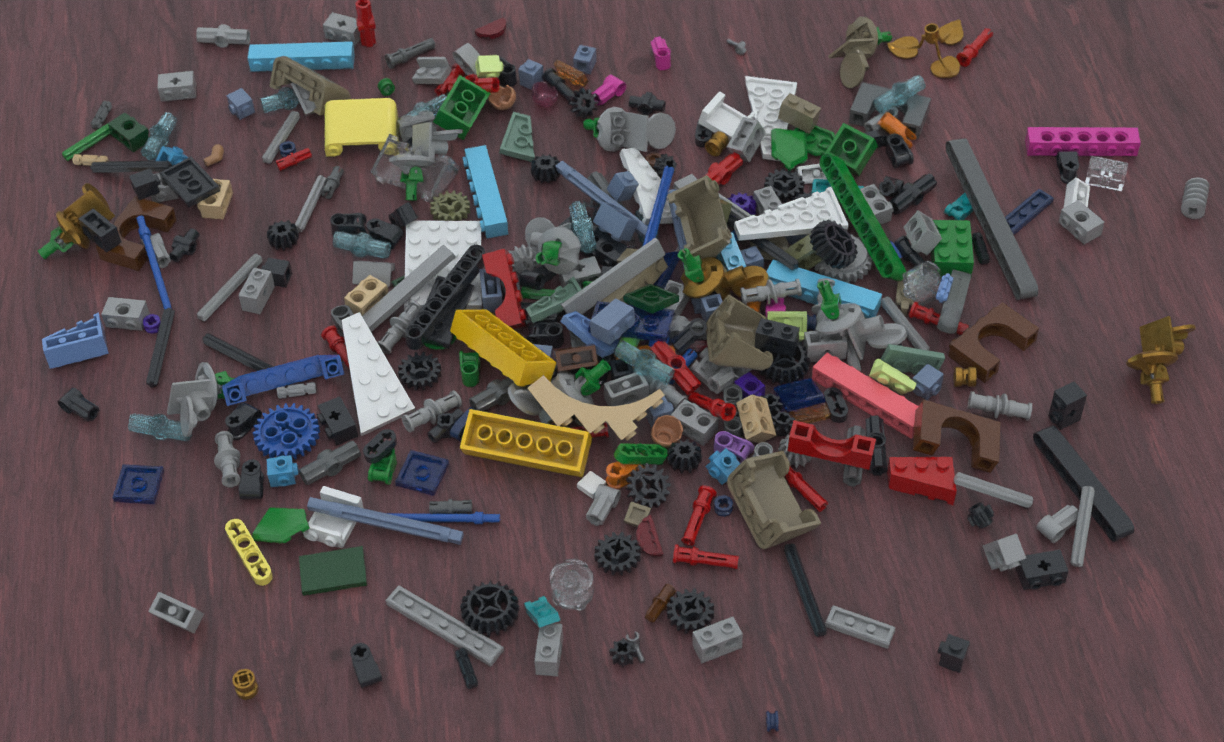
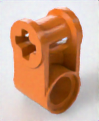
M619 461L609 464L606 468L608 475L606 485L617 490L627 486L630 483L625 481L628 476L632 477L629 473L632 470H636L638 465H641L643 468V465L622 464Z

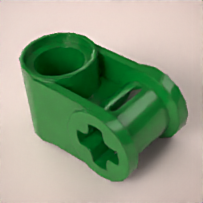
M460 351L462 383L466 387H474L480 381V356L477 352L464 353Z
M394 448L381 461L370 465L368 481L373 482L376 480L385 482L387 485L391 484L397 465Z

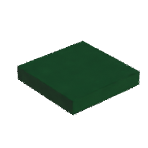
M649 284L623 295V302L647 312L655 313L678 303L679 295Z

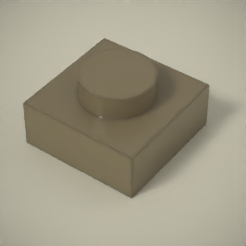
M631 502L624 523L638 528L643 518L649 516L651 508Z

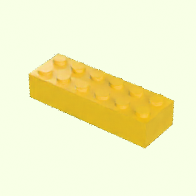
M487 309L456 310L450 332L457 336L458 340L466 343L468 348L475 350L481 358L489 361L491 366L498 368L504 376L512 379L514 384L521 387L532 385L543 375L551 382L557 362Z
M469 409L460 449L465 455L583 478L592 437L587 431Z

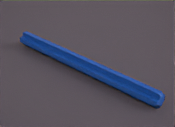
M666 166L664 168L643 246L656 238L674 173L673 167Z

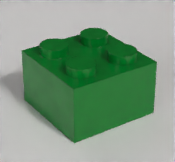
M843 123L824 154L828 153L842 158L849 171L860 176L878 145L875 138Z

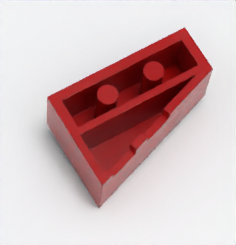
M889 457L887 469L889 489L914 496L917 493L928 496L930 500L936 498L948 501L947 504L954 506L957 490L954 483L955 474L952 457Z

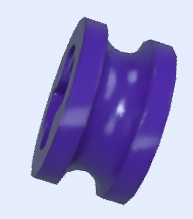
M150 314L144 317L143 325L147 333L152 334L159 331L161 321L158 315Z

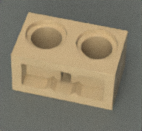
M213 179L220 187V191L197 204L198 210H200L202 218L224 219L233 195L230 180Z
M369 275L344 297L345 305L349 306L354 314L360 312L361 316H363L388 294L387 284Z
M750 395L736 403L746 440L762 443L776 436L766 398Z

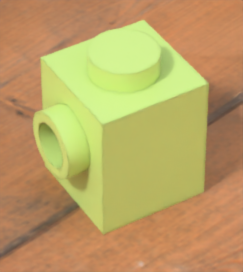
M499 55L478 56L475 62L478 78H498L500 73L503 72V63L500 62Z

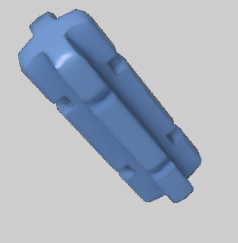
M949 273L942 276L936 294V299L939 300V303H943V301L948 299L953 283V277Z

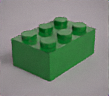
M459 75L436 114L433 123L445 130L462 129V134H458L457 137L464 140L490 93Z
M933 220L942 239L931 251L932 270L938 275V278H942L947 273L951 276L953 269L972 274L974 258L970 221Z

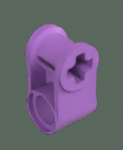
M720 431L715 435L714 452L717 450L722 452L727 448L728 451L736 456L740 464L755 449L750 441L732 435L729 432Z

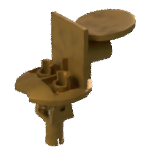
M1170 316L1139 327L1143 352L1126 361V365L1129 368L1141 371V384L1147 385L1150 388L1151 404L1165 402L1162 385L1169 381L1166 367L1178 360V355L1182 354L1184 350L1182 340L1187 338L1188 333L1196 330L1195 325L1192 324L1172 328Z

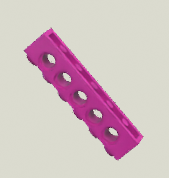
M1028 127L1025 138L1027 156H1057L1058 151H1077L1078 156H1137L1141 144L1138 128Z

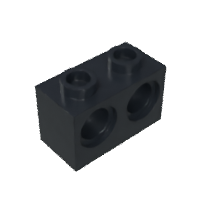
M95 209L78 218L83 234L106 253L121 243L117 227Z

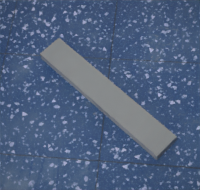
M656 238L652 239L561 305L565 313L569 314L577 311L583 314L666 255L659 240Z
M442 245L368 310L362 317L370 331L372 332L455 259L454 253L445 245Z
M399 585L385 600L386 605L456 647L460 649L465 648L468 654L490 667L504 651L503 646L479 634L476 630L472 631L469 626H466L464 623Z

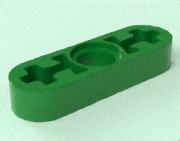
M619 444L614 452L615 459L622 464L648 463L660 465L664 463L668 456L667 449L659 444Z

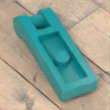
M966 193L962 194L952 204L947 205L944 214L955 217V220L967 218L974 210Z
M545 596L538 598L535 602L531 603V601L524 603L527 615L539 628L560 621L558 612L547 602Z

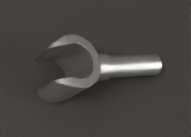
M730 39L727 40L728 44L735 47V52L738 55H743L746 52L744 41L736 43Z
M634 632L635 639H629L627 634L626 640L629 643L634 642V649L637 650L639 662L644 663L645 659L639 647V633Z

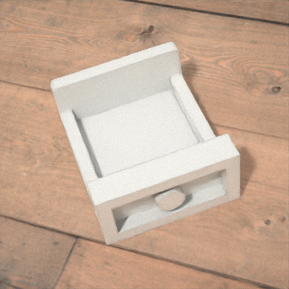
M719 91L702 110L698 123L714 133L717 131L723 132L727 135L730 142L742 118L754 119L755 113L752 111L747 117L723 103L725 94Z
M325 486L320 491L321 500L363 508L362 498ZM314 512L309 521L310 528L303 532V534L310 541H319L330 547L343 549L357 522Z

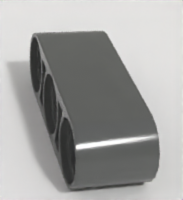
M730 384L724 388L723 401L725 403H732L736 407V414L731 421H724V431L742 438V423L736 404L742 400V390L738 385Z

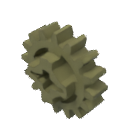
M453 190L452 193L445 191L444 195L438 193L439 197H433L434 202H430V211L434 220L462 221V218L467 219V214H470V201L467 196H462V192L456 194L455 190Z

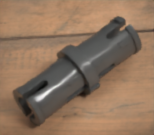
M339 166L333 167L330 176L325 180V186L321 191V195L324 197L327 192L326 199L332 198L335 189L340 185V179L344 174V170L341 168L338 173Z
M448 499V501H429L430 514L472 513V500L458 501Z

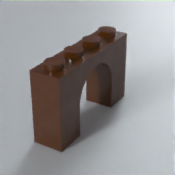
M135 196L114 222L121 243L107 253L97 245L96 249L100 260L139 271L148 260L145 246L127 241L124 238L129 232L139 228L136 219L138 216L144 217L147 227L168 233L177 221L174 208L146 199L138 200Z
M1002 302L997 307H993L985 317H980L976 324L971 328L968 327L960 337L954 338L950 342L948 357L964 369L976 367V377L986 383L998 373L1000 359L983 348L979 341L988 336H1000L1025 351L1036 342L1039 328Z
M923 399L915 411L913 450L932 456L940 446L941 429L953 428L963 433L971 443V467L991 473L999 463L1001 422Z

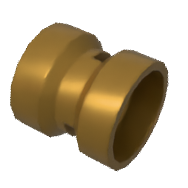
M715 132L712 139H709L705 144L706 151L712 156H719L723 149L728 146L729 138L723 132Z
M954 367V387H961L962 385L975 387L976 367H968L967 369Z
M241 669L234 674L232 682L238 697L244 700L255 697L258 693V684L254 673L248 669Z

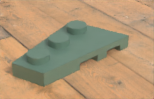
M513 112L499 154L532 162V160H535V155L533 151L531 118L528 115Z
M574 276L568 280L569 284L563 288L562 286L555 288L553 295L550 297L544 296L526 308L532 323L543 321L554 313L562 312L564 309L561 304L582 290Z
M888 344L880 360L902 373L912 372L913 375H916L927 364L939 371L945 356L944 353Z

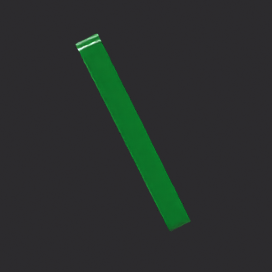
M828 153L822 155L819 165L881 276L897 282L903 280L906 274L905 267L842 158Z

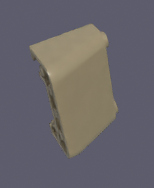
M286 56L277 57L274 60L269 86L277 90L281 89L282 85L294 82L310 92L309 101H313L316 105L314 109L316 114H325V104L328 101L351 99L347 89Z
M707 175L667 194L669 203H675L677 206L675 213L681 219L687 243L684 245V248L689 249L693 257L700 255L701 259L706 257L715 258L730 244V239L732 238L718 194L719 186L715 180L712 181Z
M728 295L711 314L706 323L709 361L718 366L761 371L768 369L773 362L772 353L769 351L763 353L760 349L755 348V332L761 318H767L731 295Z
M784 451L747 458L727 479L728 488L757 545L761 549L781 544L814 530L821 524L814 510L806 509L801 511L784 478L790 468V463Z

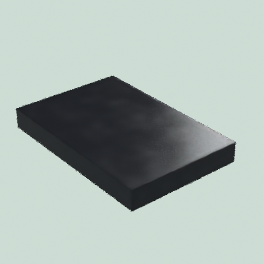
M192 157L159 173L162 180L188 208L220 191L218 184Z

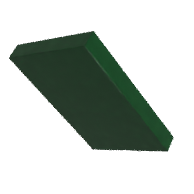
M363 546L299 556L303 596L367 586Z

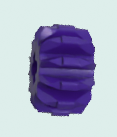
M738 192L737 195L731 194V197L727 198L749 214H756L757 204L753 196Z

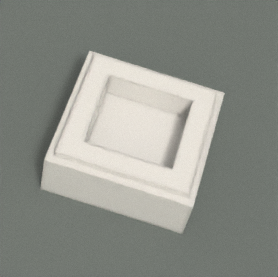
M590 471L577 483V488L593 499L599 484L606 485V481Z

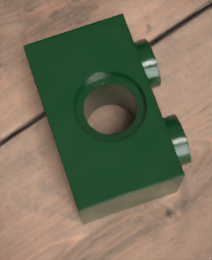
M125 112L108 123L111 136L133 153L150 142L148 128L138 123L133 116L130 117Z

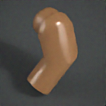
M220 144L214 145L211 156L203 159L206 167L222 160L224 149Z

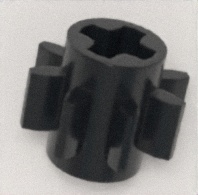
M661 154V158H655L656 162L653 168L656 169L658 175L663 174L666 166L673 167L675 173L677 163L673 160L674 156Z
M590 199L589 203L582 200L583 206L577 207L582 211L579 216H585L586 221L589 218L594 220L598 212L596 208L600 205H593V199ZM588 206L590 208H593L591 210L592 214L590 215L588 213H585L587 211L586 207Z
M771 393L761 396L767 399L771 416H776L779 411H782L783 403H780L779 396L777 397Z
M779 411L776 416H771L776 436L786 437L791 432L795 418H791L789 412Z
M979 502L968 509L970 514H968L967 519L972 527L977 525L979 529H982L993 522L991 517L994 516V511L990 504L984 506L982 502Z
M625 638L618 642L614 641V648L609 649L613 664L618 663L622 668L628 664L633 665L632 657H637L634 642L629 643Z

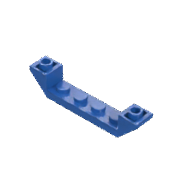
M315 355L238 376L223 385L222 390L226 405L229 406L247 401L246 396L319 376H323L324 379L344 375L340 355Z

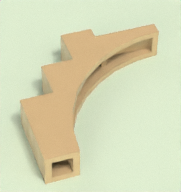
M544 375L527 388L557 426L562 425L566 427L573 421L571 417L575 415L587 432L597 434L605 427L603 423L606 421L620 440L625 438L626 441L637 434L634 430L638 427L633 420L640 421L647 415L645 411L651 406L655 409L664 402L661 398L665 396L659 389L648 397L631 404L596 406L567 396L554 387Z

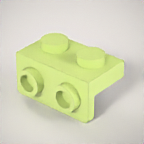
M767 311L768 320L800 327L799 342L804 340V332H807V311Z
M880 359L874 361L869 374L870 377L900 395L913 391L917 384L907 375Z

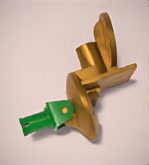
M89 183L82 186L83 195L65 210L56 213L59 227L50 232V241L38 250L43 259L46 260L56 250L66 252L74 243L85 249L90 247L89 239L83 234L78 218L90 210L95 209L109 221L115 217L103 195L93 185Z
M684 248L686 253L683 250H680L678 253V258L684 263L685 269L681 276V280L684 283L683 293L689 298L705 297L716 291L724 300L728 295H731V290L734 294L741 297L740 288L750 289L756 288V286H766V282L769 280L766 270L759 266H747L745 268L739 266L727 271L721 261L716 258L706 257L701 259L700 255L693 257L687 248Z

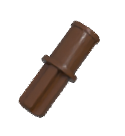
M665 584L661 592L652 599L653 603L645 615L646 620H649L651 623L655 622L661 612L667 609L670 597L676 594V590H674L675 588L672 585Z

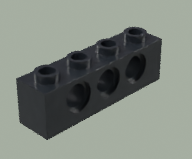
M575 213L559 225L571 223L570 230L578 237L581 244L579 252L584 253L589 258L595 256L596 261L603 266H616L618 264L616 260L629 248Z

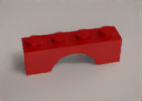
M501 249L483 254L486 273L491 277L500 278L506 289L503 303L495 310L496 317L512 329L526 326L525 320H527V315L520 303L523 301L521 291L517 290L516 283L519 281L517 273L513 272L514 258L512 253H509L506 249Z
M794 420L787 451L869 470L876 439L855 434L846 440H835L819 433L813 424Z

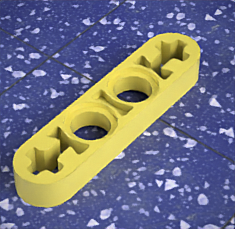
M239 519L228 521L225 525L227 536L252 579L258 585H267L273 578L271 568L246 526ZM232 529H239L240 535L237 536L236 532ZM243 541L250 542L245 548L239 547V544ZM251 556L259 557L254 563L248 562ZM259 568H261V570H262L263 574H265V576L262 577L261 575H259V573H258V569H259Z

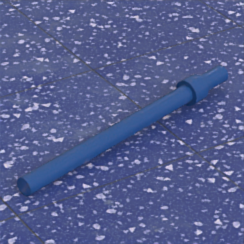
M138 216L136 218L139 226L138 233L140 238L143 239L163 308H171L172 310L150 239V229L146 226L144 217Z
M475 512L474 514L386 513L421 522H474V524L500 522V514H484V512Z

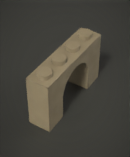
M627 248L616 260L619 264L638 249ZM662 257L591 307L589 309L590 312L598 314L615 298L623 302V295L646 285H653L668 268L664 258Z

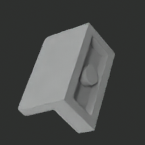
M353 261L352 283L359 284L371 275L389 287L391 285V271H395V263Z

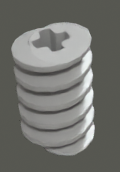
M1196 177L1188 180L1185 184L1181 212L1187 218L1200 219L1205 214L1210 187L1206 179Z

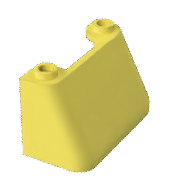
M390 98L328 101L325 104L326 157L339 156L343 152V145L378 144L379 150L382 153L398 154L399 128L397 120L399 118L396 102Z

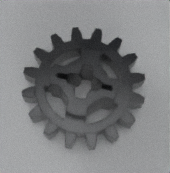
M782 168L779 172L775 169L774 174L769 172L768 177H765L764 188L771 186L779 200H784L787 203V200H792L797 193H803L804 181H802V176H798L797 171L792 173L791 170L785 171Z
M415 352V356L407 355L408 360H401L402 365L398 366V375L402 385L406 384L408 389L412 386L415 391L419 387L422 390H425V386L432 388V382L438 383V378L442 376L441 364L438 362V358L433 359V354L426 356L425 352H422L421 355Z
M648 463L643 468L641 465H638L636 470H632L629 473L632 477L628 476L625 480L630 483L625 486L626 490H630L627 497H633L632 502H639L640 505H646L649 508H652L653 505L655 508L659 507L660 502L664 503L667 500L664 496L670 494V491L666 489L671 484L665 481L669 476L662 475L664 469L657 471V465L655 464L651 468Z
M612 532V537L604 535V541L598 540V546H595V561H597L598 568L603 567L604 573L610 570L612 576L616 572L623 576V571L626 570L628 573H631V567L637 568V562L641 560V548L638 546L637 540L632 541L631 535L624 537V533L621 532L619 536H616L615 532Z
M687 588L684 589V594L677 591L676 598L671 596L670 603H667V619H670L671 626L676 625L677 631L683 628L685 629V634H688L689 630L694 632L697 629L704 628L705 625H711V619H714V603H711L710 596L704 598L703 591L697 594L695 588L692 592H689Z

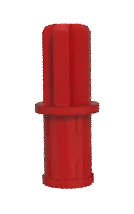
M309 148L294 154L291 152L290 155L276 160V164L279 170L282 171L290 166H297V163L311 158L312 153Z

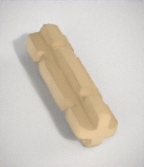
M75 154L72 159L73 164L82 165L83 163L86 166H91L92 162H109L107 156L98 157V155L82 156L81 154Z

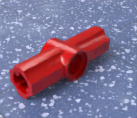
M358 0L355 2L360 41L362 46L367 48L373 47L376 43L374 31L376 27L370 0Z
M470 74L465 77L489 93H498L500 89V81L497 77L478 78L476 74ZM450 79V80H449V82H448V91H449V92H450V90L452 89V87H453V85L455 84V82H456L457 79Z
M730 153L720 163L714 162L709 167L706 175L712 181L715 180L718 185H725L730 180L732 173L743 165V160L738 153Z
M664 340L654 343L649 351L665 369L666 376L675 380L687 395L696 391L701 386V382L685 365V359L680 355H676Z

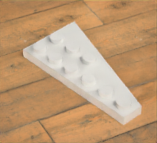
M745 76L751 110L755 113L754 120H758L766 132L759 144L762 158L776 160L771 156V130L775 128L788 130L789 124L778 119L781 103L789 93L796 94L797 82Z
M635 148L622 149L619 154L622 164L639 183L633 195L635 201L640 206V214H643L644 218L642 221L644 224H649L661 179L640 154L639 150ZM668 197L666 198L660 224L673 223Z
M828 187L822 193L817 191L812 193L811 197H801L779 205L778 209L773 211L768 209L762 215H752L734 222V230L740 241L810 234L819 222L828 219L841 224L846 230L848 229V223L832 187Z
M360 312L343 319L342 328L360 434L363 436L402 418L404 415L414 412L415 407Z

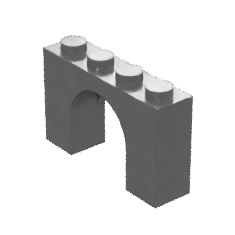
M862 82L850 109L849 123L864 126L875 110L892 105L905 115L903 124L917 136L916 139H919L930 110L931 98Z

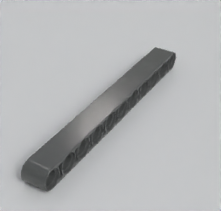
M961 138L947 141L945 149L948 158L1015 298L1020 300L1037 297L1039 292L1037 282L968 140Z

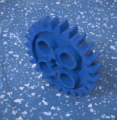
M285 403L284 408L276 405L275 411L269 408L270 413H262L263 419H257L258 425H254L255 431L253 436L258 451L263 452V456L269 454L270 458L291 455L296 460L297 454L305 456L304 450L311 451L310 445L316 446L315 440L319 439L318 433H320V428L315 414L310 413L309 408L304 410L303 405L296 408L295 403L291 407H288L287 403Z

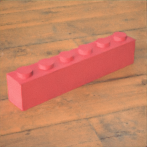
M826 353L813 366V381L825 388L834 387L839 389L844 399L872 416H879L885 424L908 438L912 439L914 437L915 411L919 407L918 405H915L904 396L898 395L887 386L881 385L870 376L864 375L853 366H849L838 357L832 356L829 353Z

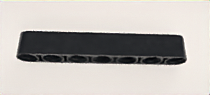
M476 244L467 249L408 325L405 331L406 345L409 349L418 350L423 347L479 274V269L484 267L482 256L485 254L484 247Z
M1051 425L1035 432L1033 440L1036 446L1079 501L1081 500L1082 488L1084 486L1094 488L1095 493L1091 516L1108 538L1116 542L1133 534L1135 529L1130 518L1057 427Z

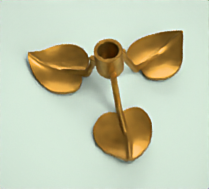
M960 19L940 28L935 23L927 24L924 28L925 34L921 35L920 43L912 36L902 37L894 42L887 43L889 50L896 57L910 59L917 56L918 49L922 47L924 40H926L929 44H935L939 59L931 64L930 69L934 76L938 78H952L957 76L960 71V64L955 57L946 56L942 59L938 41L940 43L944 42L947 45H954L963 39Z

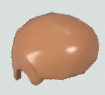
M506 85L505 88L499 86L498 93H490L488 101L497 110H507L516 101V91L509 85Z
M670 415L658 417L651 429V439L655 444L671 448L672 442L677 443L681 439L683 433L681 422L676 417Z

